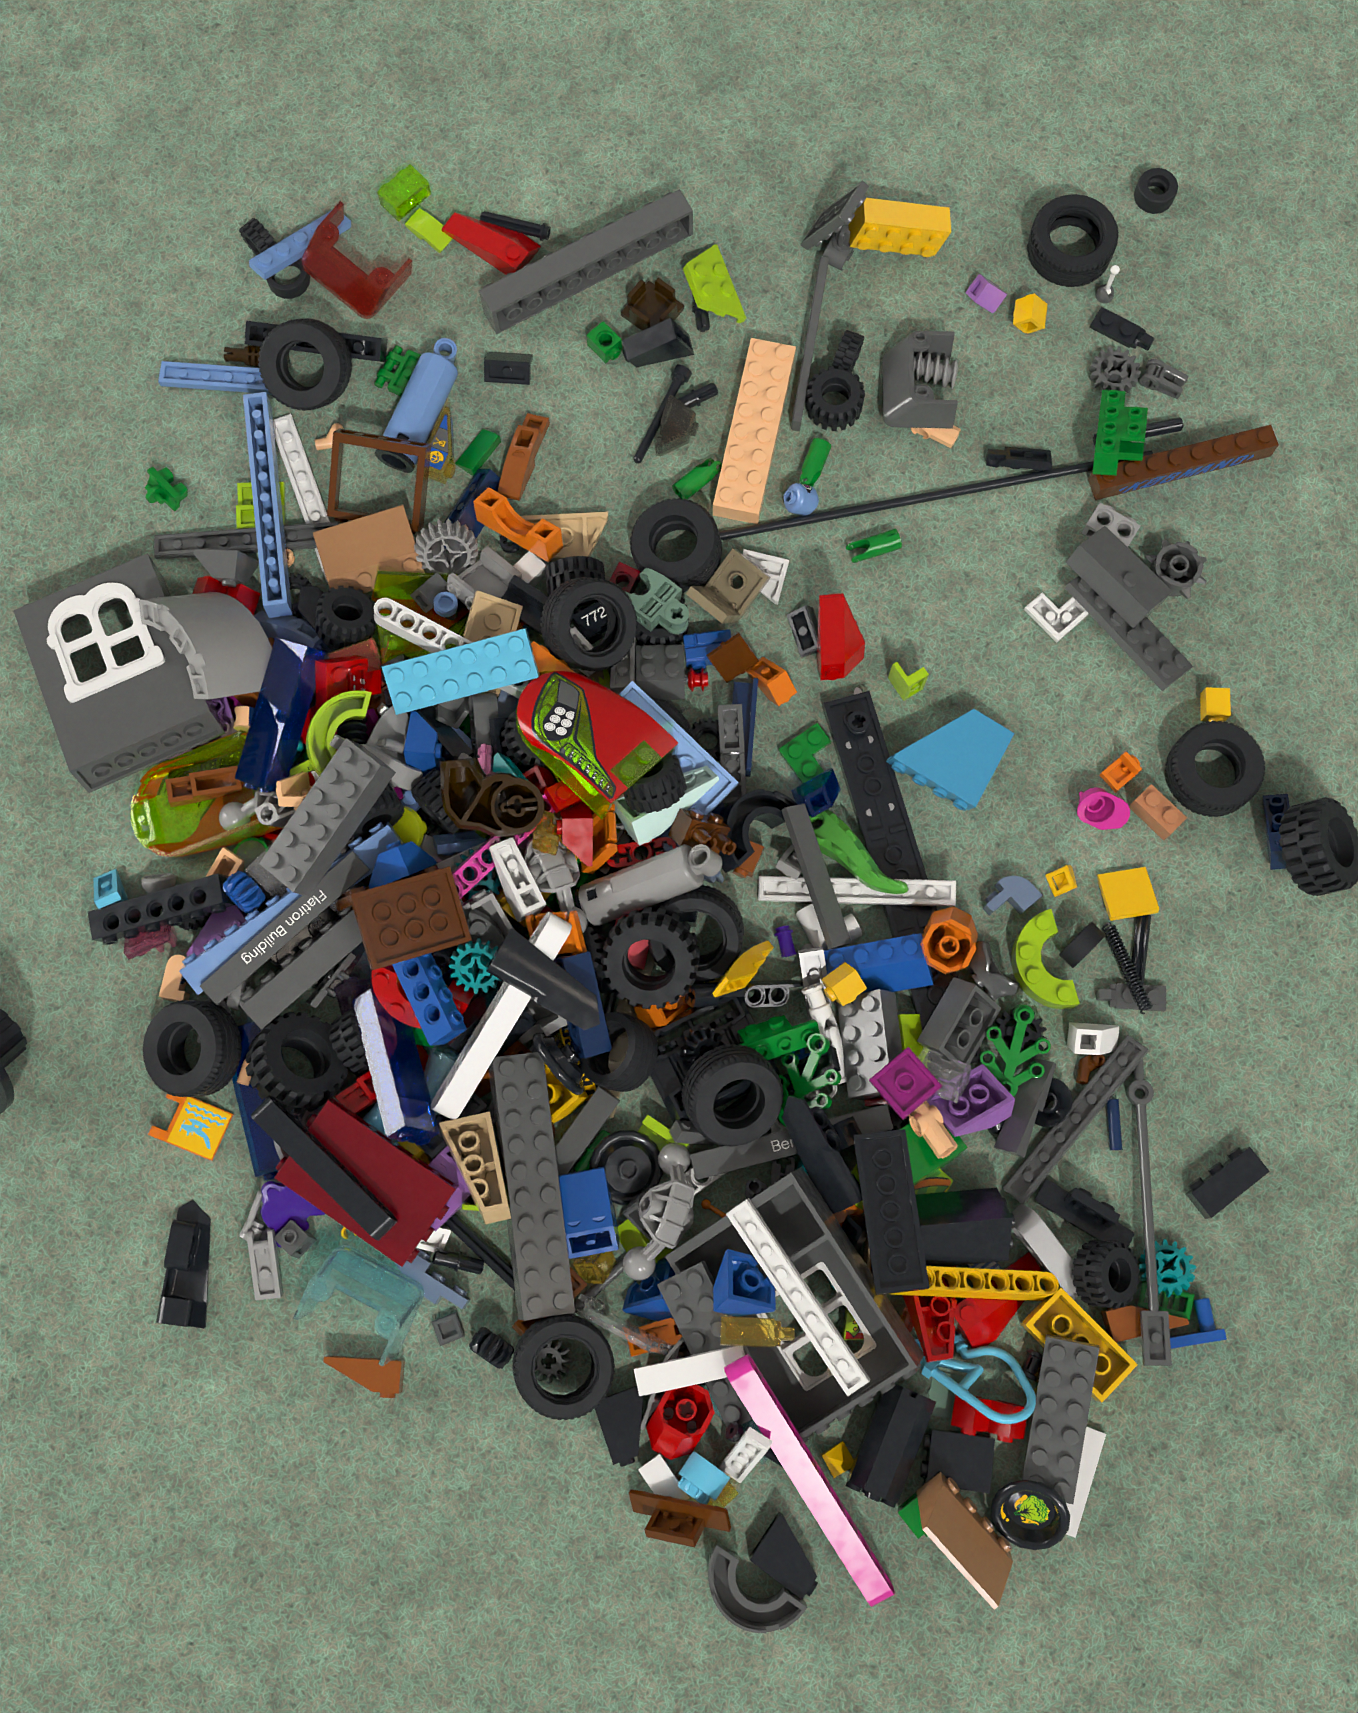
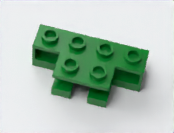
M1102 390L1093 474L1117 476L1118 460L1142 461L1144 443L1141 442H1145L1148 408L1124 407L1126 391Z

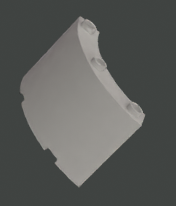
M208 592L139 600L142 624L153 626L160 631L169 633V639L175 645L178 652L185 654L189 662L186 668L191 680L194 699H214L282 688L281 672L278 669L274 652L260 622L236 599L223 593Z

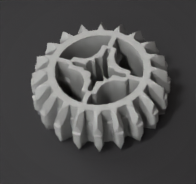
M449 518L446 523H442L438 519L437 525L429 522L428 529L422 528L421 535L416 537L414 551L419 554L416 556L418 562H422L423 566L421 569H424L427 575L439 573L445 580L450 573L461 574L471 564H475L476 557L478 556V543L472 530H468L466 524L460 526L458 520L451 524Z

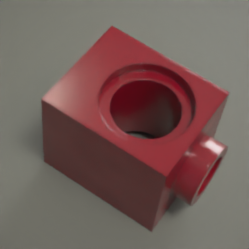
M619 562L609 581L615 584L627 582L629 585L622 588V590L632 594L641 580L640 571Z

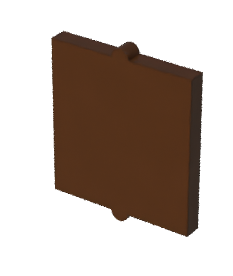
M737 633L726 642H721L720 646L706 655L726 683L738 675L744 674L745 670L759 662L740 633Z

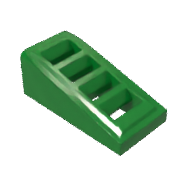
M1142 1281L1137 1306L1148 1309V1303L1144 1302L1147 1282ZM1173 1291L1172 1295L1175 1296L1173 1309L1167 1308L1169 1297L1164 1294L1162 1307L1159 1306V1311H1168L1169 1315L1186 1318L1190 1321L1195 1294L1182 1291L1177 1296ZM1180 1298L1186 1299L1183 1312L1178 1311Z

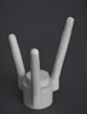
M261 1191L257 1192L248 1219L239 1234L246 1241L247 1232L253 1231L255 1241H259V1239L266 1240L267 1231L270 1230L269 1227L264 1229L265 1224L255 1218L262 1200Z

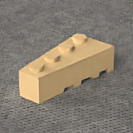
M490 1112L440 1122L439 1126L442 1136L485 1224L511 1219Z

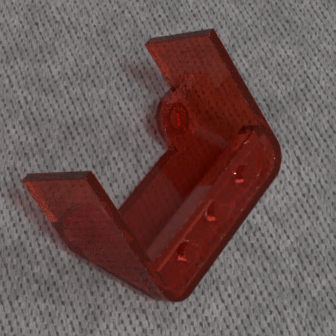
M340 201L315 230L302 256V267L307 274L357 315L364 319H370L381 310L412 273L413 261L408 258L395 274L385 267H378L368 276L333 247L339 239L337 227L344 220V204Z

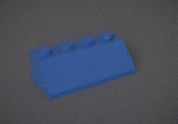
M922 933L824 951L827 975L846 962L856 969L867 987L862 993L878 989L897 992L934 985L931 967L927 965L920 945L923 937Z

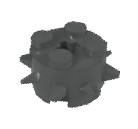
M1163 540L1162 549L1158 555H1146L1145 557L1152 563L1150 570L1173 591L1169 596L1178 597L1183 595L1188 599L1191 597V588L1195 583L1206 584L1207 582L1201 576L1203 564L1207 559L1206 557L1198 556L1197 549L1191 546L1189 541L1185 543L1176 542L1171 545L1167 540Z

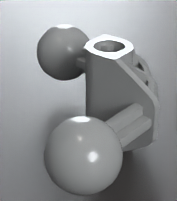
M258 790L255 792V797L244 804L239 802L226 804L219 813V822L226 831L240 833L247 829L251 822V816L256 814L261 824L284 828L295 810L294 807L279 806L276 792L270 793Z
M540 825L518 847L526 850L523 859L540 892H556L560 907L559 912L567 911L569 916L570 911L576 910L582 933H584L587 927V918L581 909L575 907L570 887L577 884L580 877L577 860L574 854L549 833L544 834L543 828Z
M669 1143L661 1149L658 1156L659 1166L665 1173L671 1176V1180L650 1188L639 1203L640 1221L652 1237V1240L645 1247L630 1249L624 1256V1271L634 1280H644L650 1277L655 1270V1257L665 1247L673 1249L693 1223L694 1187L686 1183L684 1172L690 1165L691 1158L688 1149L682 1144Z

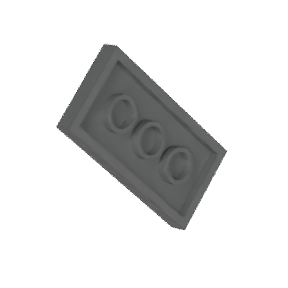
M862 180L824 209L800 245L807 250L813 246L818 247L833 232L837 233L843 225L847 226L855 216L853 213L856 207L859 208L865 201L866 196L864 194L869 186Z

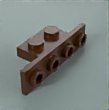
M633 1489L629 1491L633 1512L651 1516L644 1529L648 1538L695 1548L705 1527L726 1532L731 1530L727 1508Z

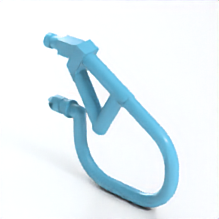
M955 1331L954 1346L956 1347V1352L960 1353L964 1360L992 1355L1004 1360L1011 1367L1027 1398L1024 1409L1014 1414L998 1413L969 1393L968 1389L984 1371L981 1365L955 1359L927 1363L925 1356L920 1361L922 1375L928 1379L932 1376L962 1400H965L987 1418L1002 1424L1022 1422L1035 1409L1036 1396L1029 1380L1018 1361L1003 1349L994 1346H981L968 1350V1345L964 1342L962 1335ZM915 1339L916 1343L922 1350L919 1339ZM943 1367L968 1374L958 1384L938 1368Z

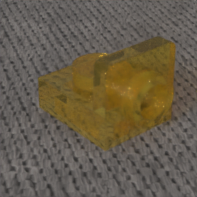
M544 811L541 821L534 830L532 848L542 853L556 855L559 837L554 835L556 825L553 824L554 813Z

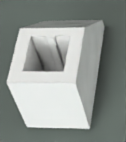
M1069 1022L1067 1047L1074 1054L1102 1055L1114 1052L1118 1044L1119 1026Z

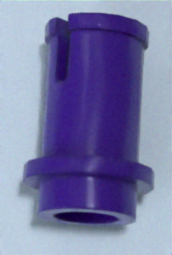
M789 925L776 928L774 937L778 939L781 958L796 955L797 952L795 951L791 935L793 930H790Z

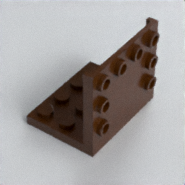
M437 865L412 874L410 878H401L372 889L369 886L355 888L342 894L341 899L335 902L337 911L353 907L371 971L472 941L450 866L438 869Z

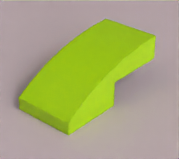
M420 208L404 224L420 240L424 239L438 253H441L453 240L442 232L443 224Z

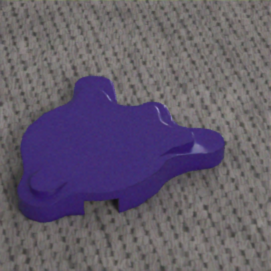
M268 1181L261 1187V1201L263 1204L260 1214L265 1224L270 1229H274L275 1236L290 1220L295 1221L306 1231L309 1228L307 1221L309 1216L325 1215L320 1209L282 1183Z

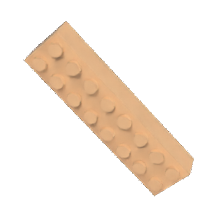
M755 338L750 340L713 502V516L758 524L795 360L796 346Z

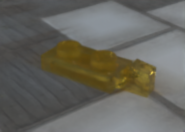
M721 1316L720 1345L774 1347L781 1346V1341H794L795 1328L781 1327V1321H775V1319Z

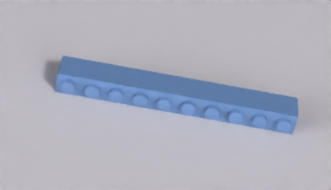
M266 392L243 395L263 607L269 618L293 615L272 406Z
M379 822L369 830L371 834L366 838L362 839L359 836L349 843L350 849L343 854L340 852L326 874L349 853L354 851L370 869L355 883L357 884L373 872L378 854L387 851L386 845L399 840L402 844L405 843L389 822L384 825L382 822ZM286 888L288 892L283 896L279 897L278 894L273 896L265 903L267 905L266 908L260 912L255 909L245 916L246 922L239 927L237 924L232 925L223 932L226 936L219 941L215 938L203 946L204 951L199 955L192 953L182 961L184 965L179 972L196 994L199 995L203 992V989L200 987L203 982L302 895Z

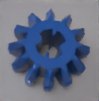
M237 871L235 874L230 875L223 883V890L226 892V895L245 913L249 914L258 909L265 901V894L262 892V889L242 871Z

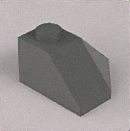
M194 549V555L210 575L222 582V585L226 587L246 584L259 565L258 561L238 550Z

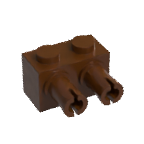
M691 808L690 811L679 809L668 833V836L679 846L685 844L693 848L696 845L703 844L718 855L720 851L723 854L731 855L736 849V844L727 837L731 828L723 822V817L715 813L706 815L694 808Z

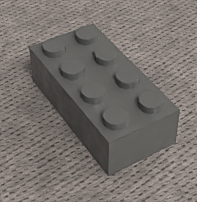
M878 989L859 994L853 1002L844 1006L837 1002L848 1098L865 1101L882 1097L869 1082V1079L902 1052L895 993Z

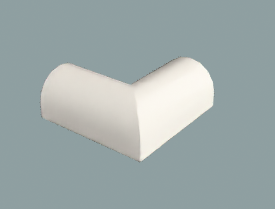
M1043 592L1024 609L1056 643L1089 615L1074 597L1058 609Z
M813 904L799 910L796 916L811 945L814 948L822 946L824 951L828 950ZM850 913L843 918L851 941L862 936L860 926L853 914Z

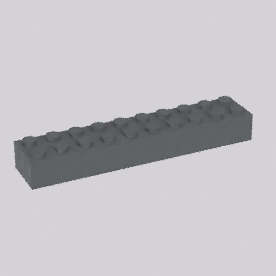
M680 189L673 193L669 192L663 198L647 203L643 208L635 212L627 213L620 220L614 223L610 222L602 229L594 233H588L582 239L574 243H568L562 249L554 253H548L542 259L525 265L523 269L515 273H509L495 283L485 285L483 289L479 290L486 318L497 335L693 235V210Z
M538 1052L495 1057L489 1066V1077L499 1159L511 1219H507L518 1319L524 1321L575 1313L544 1061Z

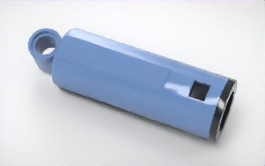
M441 338L435 343L433 353H422L383 436L423 443L427 442L458 376L457 368L454 366L457 346L454 341L448 338ZM447 351L450 355L443 356L439 352ZM380 449L375 451V456L382 463L405 473H411L418 461V456Z

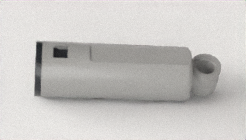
M685 844L577 887L574 893L576 907L585 913L588 926L591 928L598 927L622 916L629 915L633 910L637 909L639 911L645 907H650L699 888L703 884L704 876H714L720 871L722 867L721 856L703 844L696 845L693 848Z

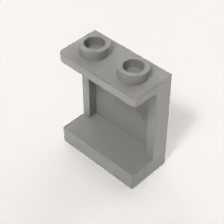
M487 546L481 550L480 560L458 576L453 572L448 575L446 590L454 594L470 610L477 590L501 598L506 592L512 577L516 575L522 578V573Z

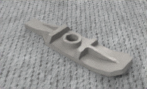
M336 734L330 742V746L339 749L345 739ZM360 744L396 772L390 780L391 784L411 790L423 778L421 770L408 766L369 744Z
M683 1337L669 1351L663 1362L677 1359L680 1346L684 1342ZM665 1391L651 1394L641 1424L642 1430L646 1428Z

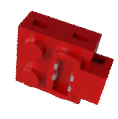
M352 655L315 660L316 709H319L331 698L348 691L372 692L371 695L381 694V669L368 666V658Z

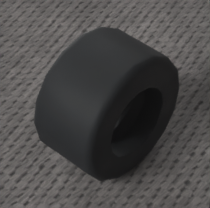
M1151 168L1145 171L1139 178L1134 191L1135 203L1140 209L1151 214H1158L1168 210L1178 191L1177 179L1166 169ZM1148 187H1158L1164 194H1154Z

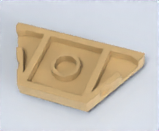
M608 512L521 516L526 521L535 524L543 518L561 528L563 549L549 562L571 556L590 557L609 519Z

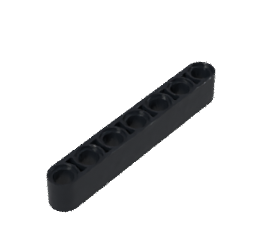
M269 1095L251 1113L252 1119L375 1240L380 1241L398 1222L395 1215L275 1097Z

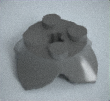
M977 941L976 951L968 967H966L971 974L975 972L972 978L980 988L986 987L984 992L993 1001L1000 997L1017 994L1021 986L1020 983L1012 980L1000 971L994 962L990 943Z

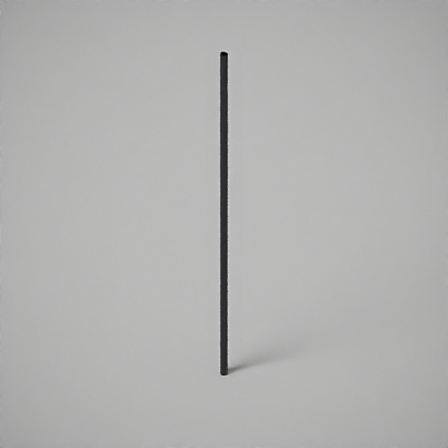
M1152 450L1143 452V456L1153 454ZM1094 461L1054 468L1051 471L1043 470L719 531L722 541L1093 471Z

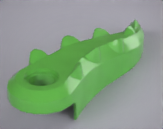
M816 807L807 811L811 824L816 820L823 821L821 827L813 829L822 854L840 863L857 880L872 890L889 894H904L908 892L909 888L905 882L892 879L882 873L859 838L837 815L824 807Z

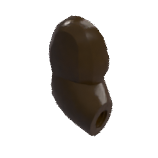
M478 758L440 761L441 797L444 811L457 828L479 830L492 836L510 837L523 834L535 828L541 821L544 812V800L539 789L530 781L500 771L485 774Z

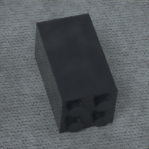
M997 1187L915 1195L926 1266L945 1267L1009 1261V1252L1013 1249L1011 1229L1015 1227L1014 1214L1009 1212L1006 1199L1001 1196Z

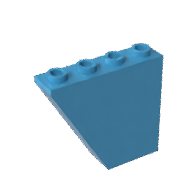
M973 709L890 756L886 762L891 764V768L896 772L906 773L912 777V781L920 786L926 785L933 790L932 792L936 796L947 798L953 802L956 808L966 811V809L970 810L977 806L1015 733Z

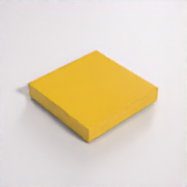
M1146 867L1098 874L1099 888L1110 921L1159 912V906Z

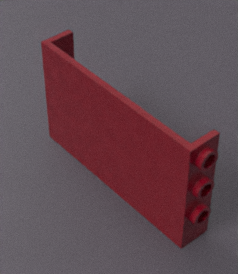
M332 1098L326 1102L318 1115L314 1113L305 1126L395 1215L398 1222L380 1241L375 1240L290 1156L288 1158L284 1156L278 1163L276 1170L279 1172L274 1178L401 1267L407 1261L412 1263L420 1252L417 1246L421 1240L427 1242L435 1230L431 1227L437 1218L442 1220L450 1208L446 1204L459 1186Z

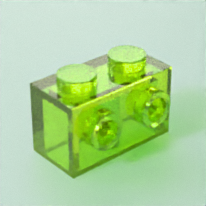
M410 164L405 169L400 170L391 181L383 184L380 190L377 191L381 206L399 222L429 197L431 191L428 180Z

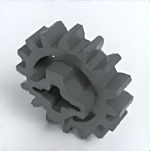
M1108 347L1106 353L1101 350L1098 356L1094 357L1089 372L1092 373L1090 380H1096L1094 388L1100 386L1102 388L1100 393H1102V390H1117L1129 393L1132 387L1136 386L1141 374L1138 371L1140 363H1134L1136 356L1129 357V350L1127 349L1122 353L1120 347L1116 351Z

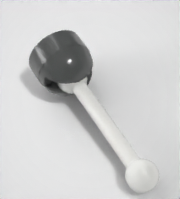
M1117 265L1111 267V275L1107 284L1101 285L1096 291L1097 294L1095 296L1100 303H1109L1114 297V288L1111 284L1115 275L1120 272V268Z

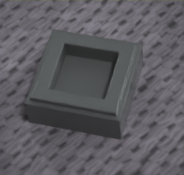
M457 1312L432 1321L440 1346L465 1337Z

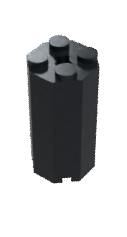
M895 1384L892 1389L883 1394L880 1392L845 1486L857 1492L865 1493L864 1496L876 1502H882L895 1508L902 1494L936 1401L898 1384Z

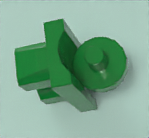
M154 467L147 469L150 477L145 486V489L148 491L145 496L146 500L149 503L158 502L163 504L165 502L175 512L180 507V501L188 495L187 487L182 482L171 486L169 483L174 481V476L167 467L159 471Z

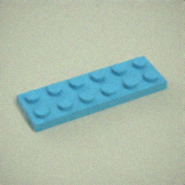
M526 628L382 666L396 715L531 680L540 676Z

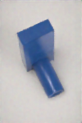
M1209 1298L1194 1300L1200 1331L1170 1336L1171 1349L1227 1340L1225 1329L1215 1327Z

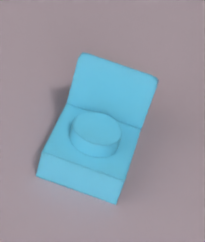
M117 869L93 878L94 902L98 909L128 900Z

